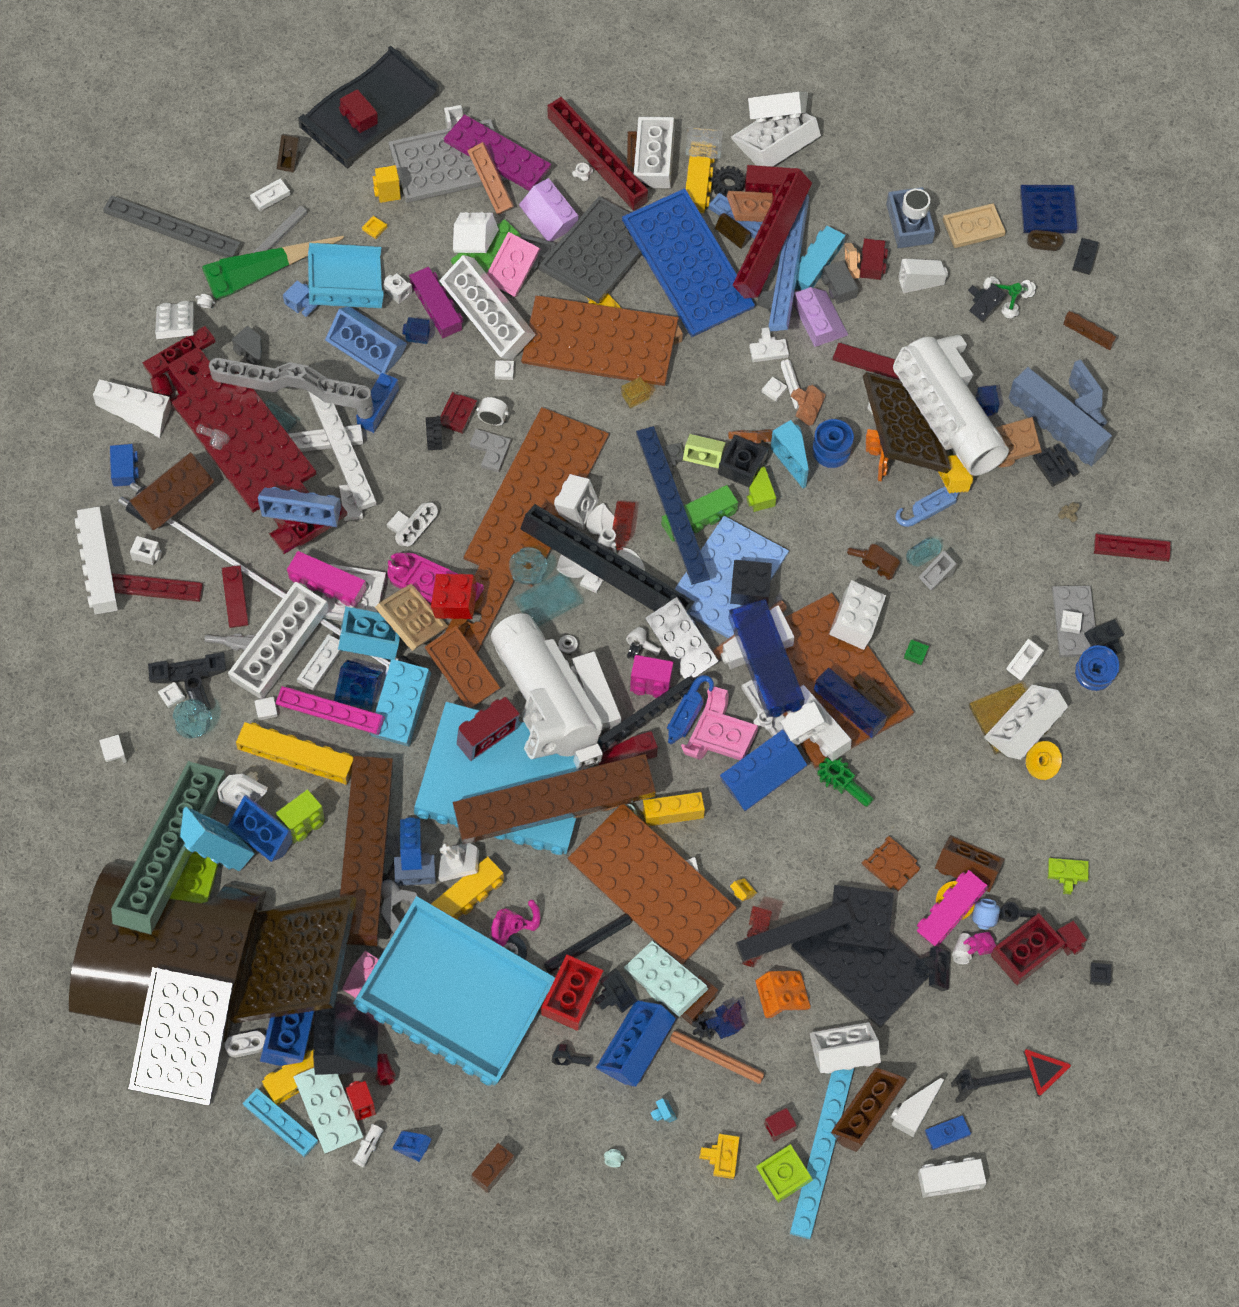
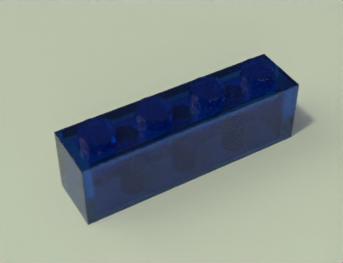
M829 667L816 679L814 690L869 737L873 738L885 726L887 716Z

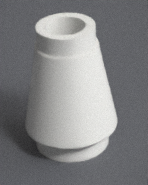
M967 933L959 935L952 953L954 962L958 964H968L969 960L972 959V954H968L971 946L963 944L966 939L971 937Z

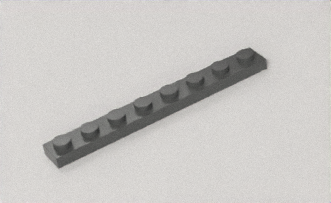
M112 195L103 209L104 213L226 258L236 256L241 248V242Z

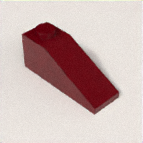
M241 565L223 567L222 577L229 628L248 626Z
M652 731L633 736L602 752L603 755L599 766L646 754L647 760L657 757L658 747Z

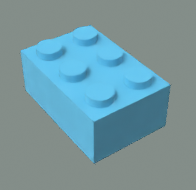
M345 607L338 650L395 660L400 636L380 613Z

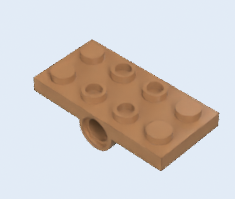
M1032 417L995 427L1009 449L1007 457L997 467H1009L1015 463L1016 459L1042 452Z

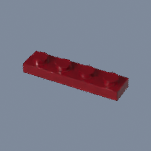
M1095 534L1094 554L1169 562L1171 542Z

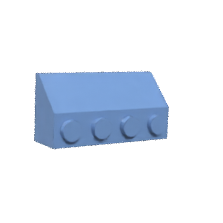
M344 307L338 310L325 339L379 376L381 372L387 374L401 358L407 345L406 342L351 307Z
M276 487L264 488L258 496L263 517L337 527L341 503L340 498L335 496L300 493L296 490L286 491Z

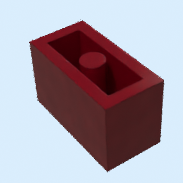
M358 89L340 98L339 110L341 114L346 116L351 126L360 133L378 124L377 111Z
M864 238L859 278L881 280V274H885L886 263H883V259H887L888 248H885V241Z

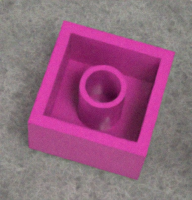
M635 655L631 672L630 691L636 695L649 694L654 698L668 691L672 680L673 662Z

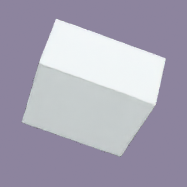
M595 744L576 751L573 761L579 771L600 764L603 754L599 745Z

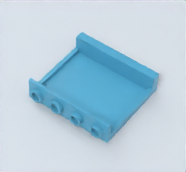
M309 243V304L382 308L381 247Z

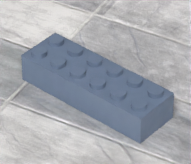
M1029 367L1013 380L1009 394L1010 402L1014 406L1020 407L1027 417H1032L1037 421L1042 429L1048 430L1055 440H1060L1065 444L1067 450L1076 453L1083 463H1088L1092 467L1106 453L1112 435Z

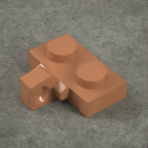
M814 385L808 386L805 391L800 388L793 390L790 397L796 400L799 405L795 416L805 424L813 425L826 395Z

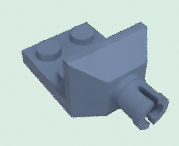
M1080 359L1074 362L1069 378L1070 387L1079 394V398L1075 400L1074 405L1101 427H1104L1107 424V420L1100 412L1103 390Z

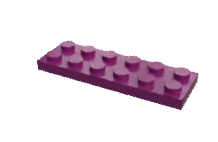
M465 114L444 137V143L469 157L470 155L467 150L482 142L485 143L498 173L528 191L537 185L551 169V163Z

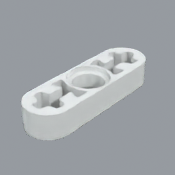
M423 503L396 533L395 540L399 546H411L437 516L438 510L436 505L433 503ZM426 508H430V509H429V513H430V514L425 515V514L427 513ZM415 519L419 520L420 527L418 530L414 529L413 522Z

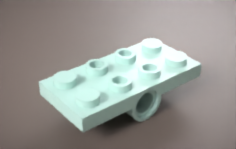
M653 941L624 967V970L641 984L658 1003L662 1002L679 1017L708 990L706 984Z
M314 1068L293 1076L324 1154L363 1138L338 1074L315 1075Z

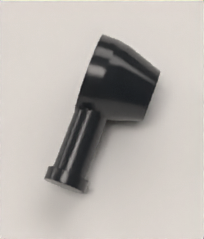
M1007 902L1001 907L999 918L1004 922H1014L1019 917L1032 919L1037 915L1036 909H1020L1016 903Z
M558 1044L552 1054L551 1061L555 1065L568 1066L574 1063L589 1067L591 1057L572 1055L567 1044ZM558 1058H565V1061L560 1063Z

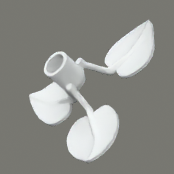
M602 503L590 513L586 521V527L591 534H600L598 543L606 548L612 547V551L616 553V543H614L616 537L615 531L618 526L617 520L606 505ZM628 548L619 550V556L645 571L642 560L633 550ZM561 554L557 565V570L561 574L570 578H580L586 574V569Z

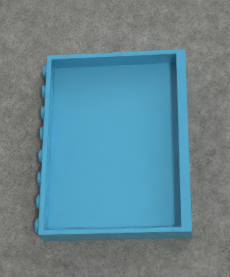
M446 702L415 803L414 814L421 819L430 818L440 824L449 823L458 828L453 810L454 801L578 771L573 761L574 756L567 757L553 754L530 759L524 750L526 741H528L530 731L524 722L519 721L517 730L470 761L457 745L458 729L464 721L472 720L479 710ZM572 817L495 836V838L500 840L509 839L518 845H531L537 850H550L555 855L567 854L576 818Z
M416 896L353 1004L357 1005L356 1008L363 1013L369 1012L374 1015L376 1021L382 1024L386 1022L391 1025V1029L395 1032L410 1036L409 1039L416 1044L422 1043L427 1046L429 1052L435 1055L439 1053L444 1056L446 1062L461 1066L462 1070L468 1075L473 1076L474 1074L478 1076L485 1085L491 1086L492 1084L495 1086L546 998L555 977Z

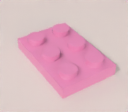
M508 232L487 275L499 289L516 297L541 249Z

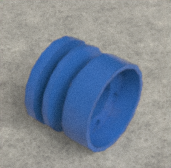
M1100 645L1092 646L1085 650L1075 666L1077 681L1084 688L1093 691L1107 688L1119 672L1117 655L1113 650ZM1093 668H1095V669H1098V668H1099L1100 671H1099L1098 673H1097V672H1092V669H1093Z

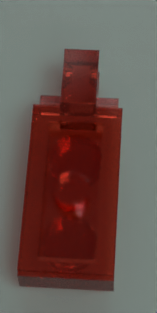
M617 501L612 527L616 534V550H623L625 541H629L631 537L636 507L635 502Z

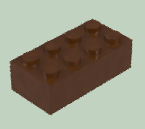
M190 452L134 496L130 502L152 530H155L214 483V480Z

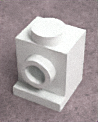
M396 273L394 276L389 275L384 280V291L400 304L412 294V285Z
M137 536L130 554L134 561L138 560L153 565L155 560L159 561L162 551L158 542Z

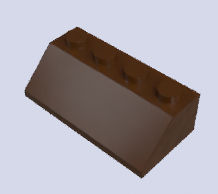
M875 1067L831 1131V1134L841 1146L855 1152L860 1149L907 1081L905 1077Z

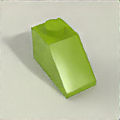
M762 467L749 488V495L746 496L748 506H752L754 512L775 507L776 496L765 467Z

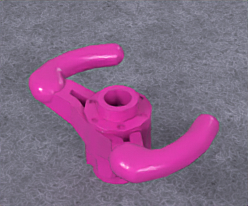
M533 899L528 901V905L533 913L532 921L522 918V916L508 908L497 912L491 927L492 940L495 943L504 947L509 936L513 933H517L522 929L530 931L538 929L541 919L540 910Z

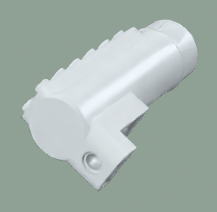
M960 335L937 340L934 337L917 339L908 346L902 347L893 365L894 372L900 378L903 386L909 392L912 400L920 409L921 414L925 417L945 450L953 448L956 456L971 475H982L993 470L1005 460L1009 449L998 430L993 426L967 387L973 373L960 355L967 346L966 342Z
M515 614L502 620L493 629L491 641L526 700L521 717L530 731L529 739L524 747L528 757L536 759L553 754L567 757L574 756L576 751L595 745L603 728V720L597 714L593 703L590 702L586 695L585 689L581 687L577 676L573 673L568 661L562 655L560 647L556 645L553 639L545 640L542 631L528 614Z

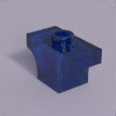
M739 1000L728 1005L719 1006L715 1009L716 1013L705 1021L708 1028H713L718 1033L720 1039L738 1033L745 1026L741 1018L742 1006Z

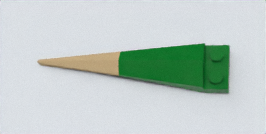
M344 236L223 258L219 261L203 265L202 270L216 301L231 296L307 257L309 243L334 244L342 240Z

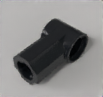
M197 674L188 675L184 680V684L195 715L211 710V706L200 676ZM192 683L198 684V686L195 688L189 687V685Z

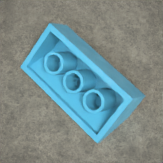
M189 807L183 809L180 837L185 842L184 846L190 852L196 851L203 858L209 857L216 864L222 863L226 868L230 870L233 868L238 871L255 854L247 843L226 825Z

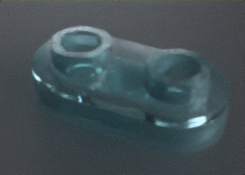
M932 537L924 539L908 550L906 554L907 562L916 567L923 565L940 553L941 543Z

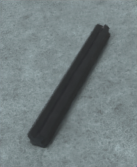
M623 914L544 963L548 972L554 971L562 965L566 955L575 958L632 923L630 916Z

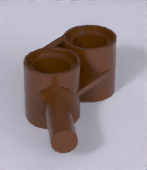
M871 544L868 550L864 551L854 548H848L847 550L848 555L863 558L862 563L866 567L876 569L879 566L877 570L878 575L881 577L882 575L885 576L887 580L893 578L900 565L899 559L890 555L876 544Z

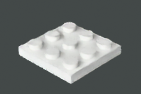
M330 564L365 580L367 589L357 607L352 605L346 606L340 600L334 597L332 599L328 598L323 594L322 599L327 601L329 607L328 612L323 618L342 621L345 607L378 613L375 607L381 601L386 573Z

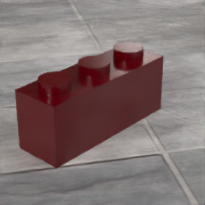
M747 165L745 192L772 193L775 187H780L787 171L800 169Z

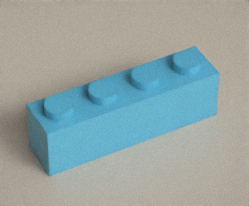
M826 226L823 231H819L815 243L810 244L806 256H802L799 260L795 289L801 291L810 287L814 288L823 274V268L831 264L843 247L845 241L844 234L829 226Z

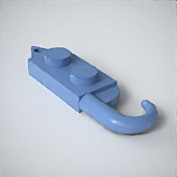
M944 486L915 502L912 509L914 517L903 520L900 517L903 508L897 510L895 518L904 527L913 526L955 504L959 492H951L949 494Z

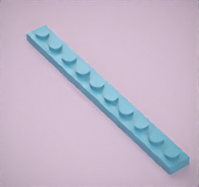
M854 1068L851 1070H836L831 1073L807 1165V1171L813 1181L801 1189L790 1231L792 1235L809 1240L811 1238L836 1140L831 1131L842 1117Z

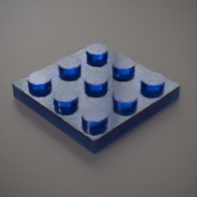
M1020 185L1023 233H1030L1033 230L1077 233L1074 185Z

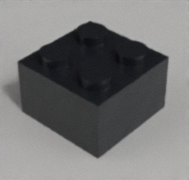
M734 434L719 463L718 475L750 488L767 460L768 448Z
M734 560L730 604L768 607L772 563Z

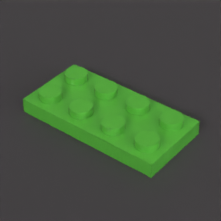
M504 219L497 224L499 230L486 253H458L451 259V263L454 265L462 255L474 258L487 274L508 232L517 237H520L521 234Z

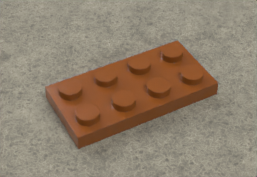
M454 626L424 647L466 707L472 709L500 689L457 626Z

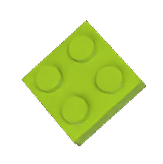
M791 1144L756 1166L778 1203L813 1181Z

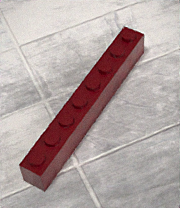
M562 97L547 105L548 119L633 211L648 202V189Z
M801 170L786 172L732 286L744 298H756L761 293L784 241L809 192L812 182Z

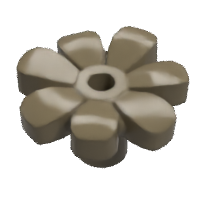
M1072 502L1069 506H1063L1062 510L1058 513V517L1060 519L1066 517L1071 522H1075L1078 519L1075 512L1078 511L1080 505Z

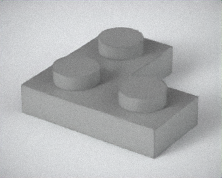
M476 429L470 442V447L486 452L481 468L499 473L511 439Z

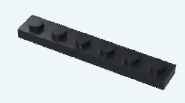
M689 677L685 678L600 736L597 744L601 751L613 748L621 738L626 739L633 730L642 728L649 719L657 718L662 713V710L673 707L677 700L681 697L683 698L688 693L693 681Z

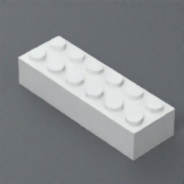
M462 255L441 278L440 282L501 358L513 360L536 335L474 258Z
M295 582L228 672L231 681L259 699H264L328 612L327 601Z

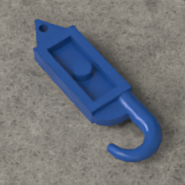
M706 675L697 677L688 693L684 695L667 726L669 730V744H673L681 737L685 738L703 705V698L697 690L701 683L706 681L709 683V691L711 692L714 688V682L711 677Z

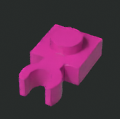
M990 932L975 934L963 942L964 945L968 944L971 946L968 954H974L976 951H978L979 955L991 954L994 947H996Z

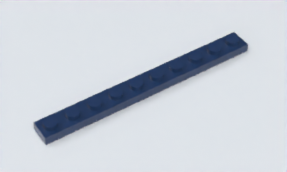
M652 426L637 430L636 436L690 583L693 585L710 580L708 570L655 428Z

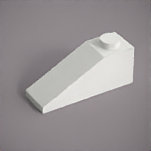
M938 1079L904 1101L900 1108L896 1107L891 1115V1118L894 1119L892 1126L914 1137L944 1080Z

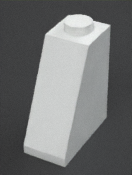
M902 259L898 279L903 293L945 285L948 272L947 268L943 267L942 262L938 260Z

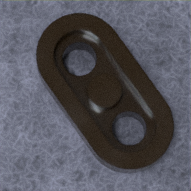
M1033 230L1028 234L1027 244L1033 249L1058 251L1062 247L1063 237L1056 232Z

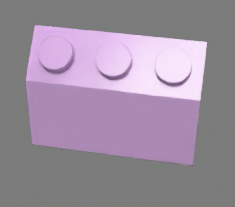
M549 178L533 186L519 204L520 208L546 241L552 242L563 236L578 221V214Z
M810 287L794 293L793 305L814 347L848 336L826 291Z

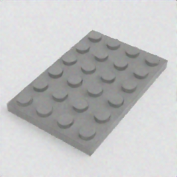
M491 119L479 121L482 125L495 131ZM452 128L389 142V148L394 165L397 168L398 178L406 203L483 186L471 158L444 143V137ZM500 175L502 181L509 180L504 176Z

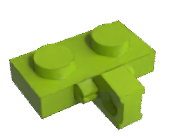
M1049 858L1048 879L1059 880V883H1063V894L1071 895L1073 884L1077 885V881H1088V861Z

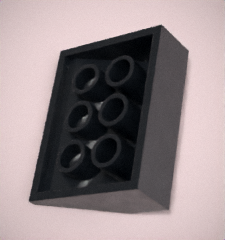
M336 1001L334 1008L315 1011L313 1047L315 1075L377 1072L378 1021L374 1019V1015L369 1012L363 1013L355 1007Z

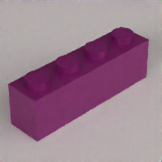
M429 266L410 274V284L442 339L461 331L463 318L460 313H456L453 301L447 298L444 286H440L438 283L437 274L432 272Z

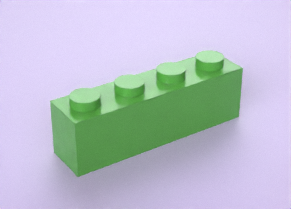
M725 485L684 505L693 532H700L708 524H716L723 516L730 517L734 515L738 508V501L729 487ZM666 515L662 516L661 525L671 541L674 542L675 539Z

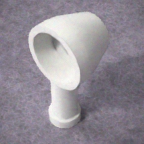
M637 627L628 634L626 640L629 645L635 640L640 642L637 646L642 645V648L652 652L655 656H658L662 648H658L646 641L647 632L645 629Z

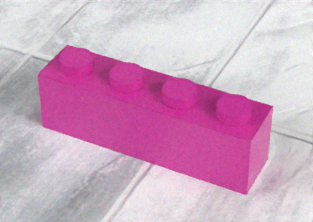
M297 551L287 568L288 577L294 583H302L312 591L318 590L328 598L332 599L334 597L346 606L352 605L357 607L367 589L365 580Z
M969 870L966 874L964 872L960 874L956 880L958 883L953 889L951 887L948 888L943 895L944 899L940 904L937 902L931 908L929 917L927 919L924 917L917 925V933L933 947H938L988 889V886Z

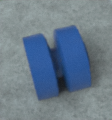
M838 419L825 420L818 425L815 430L812 453L819 464L828 468H837L849 460L854 439L851 427Z

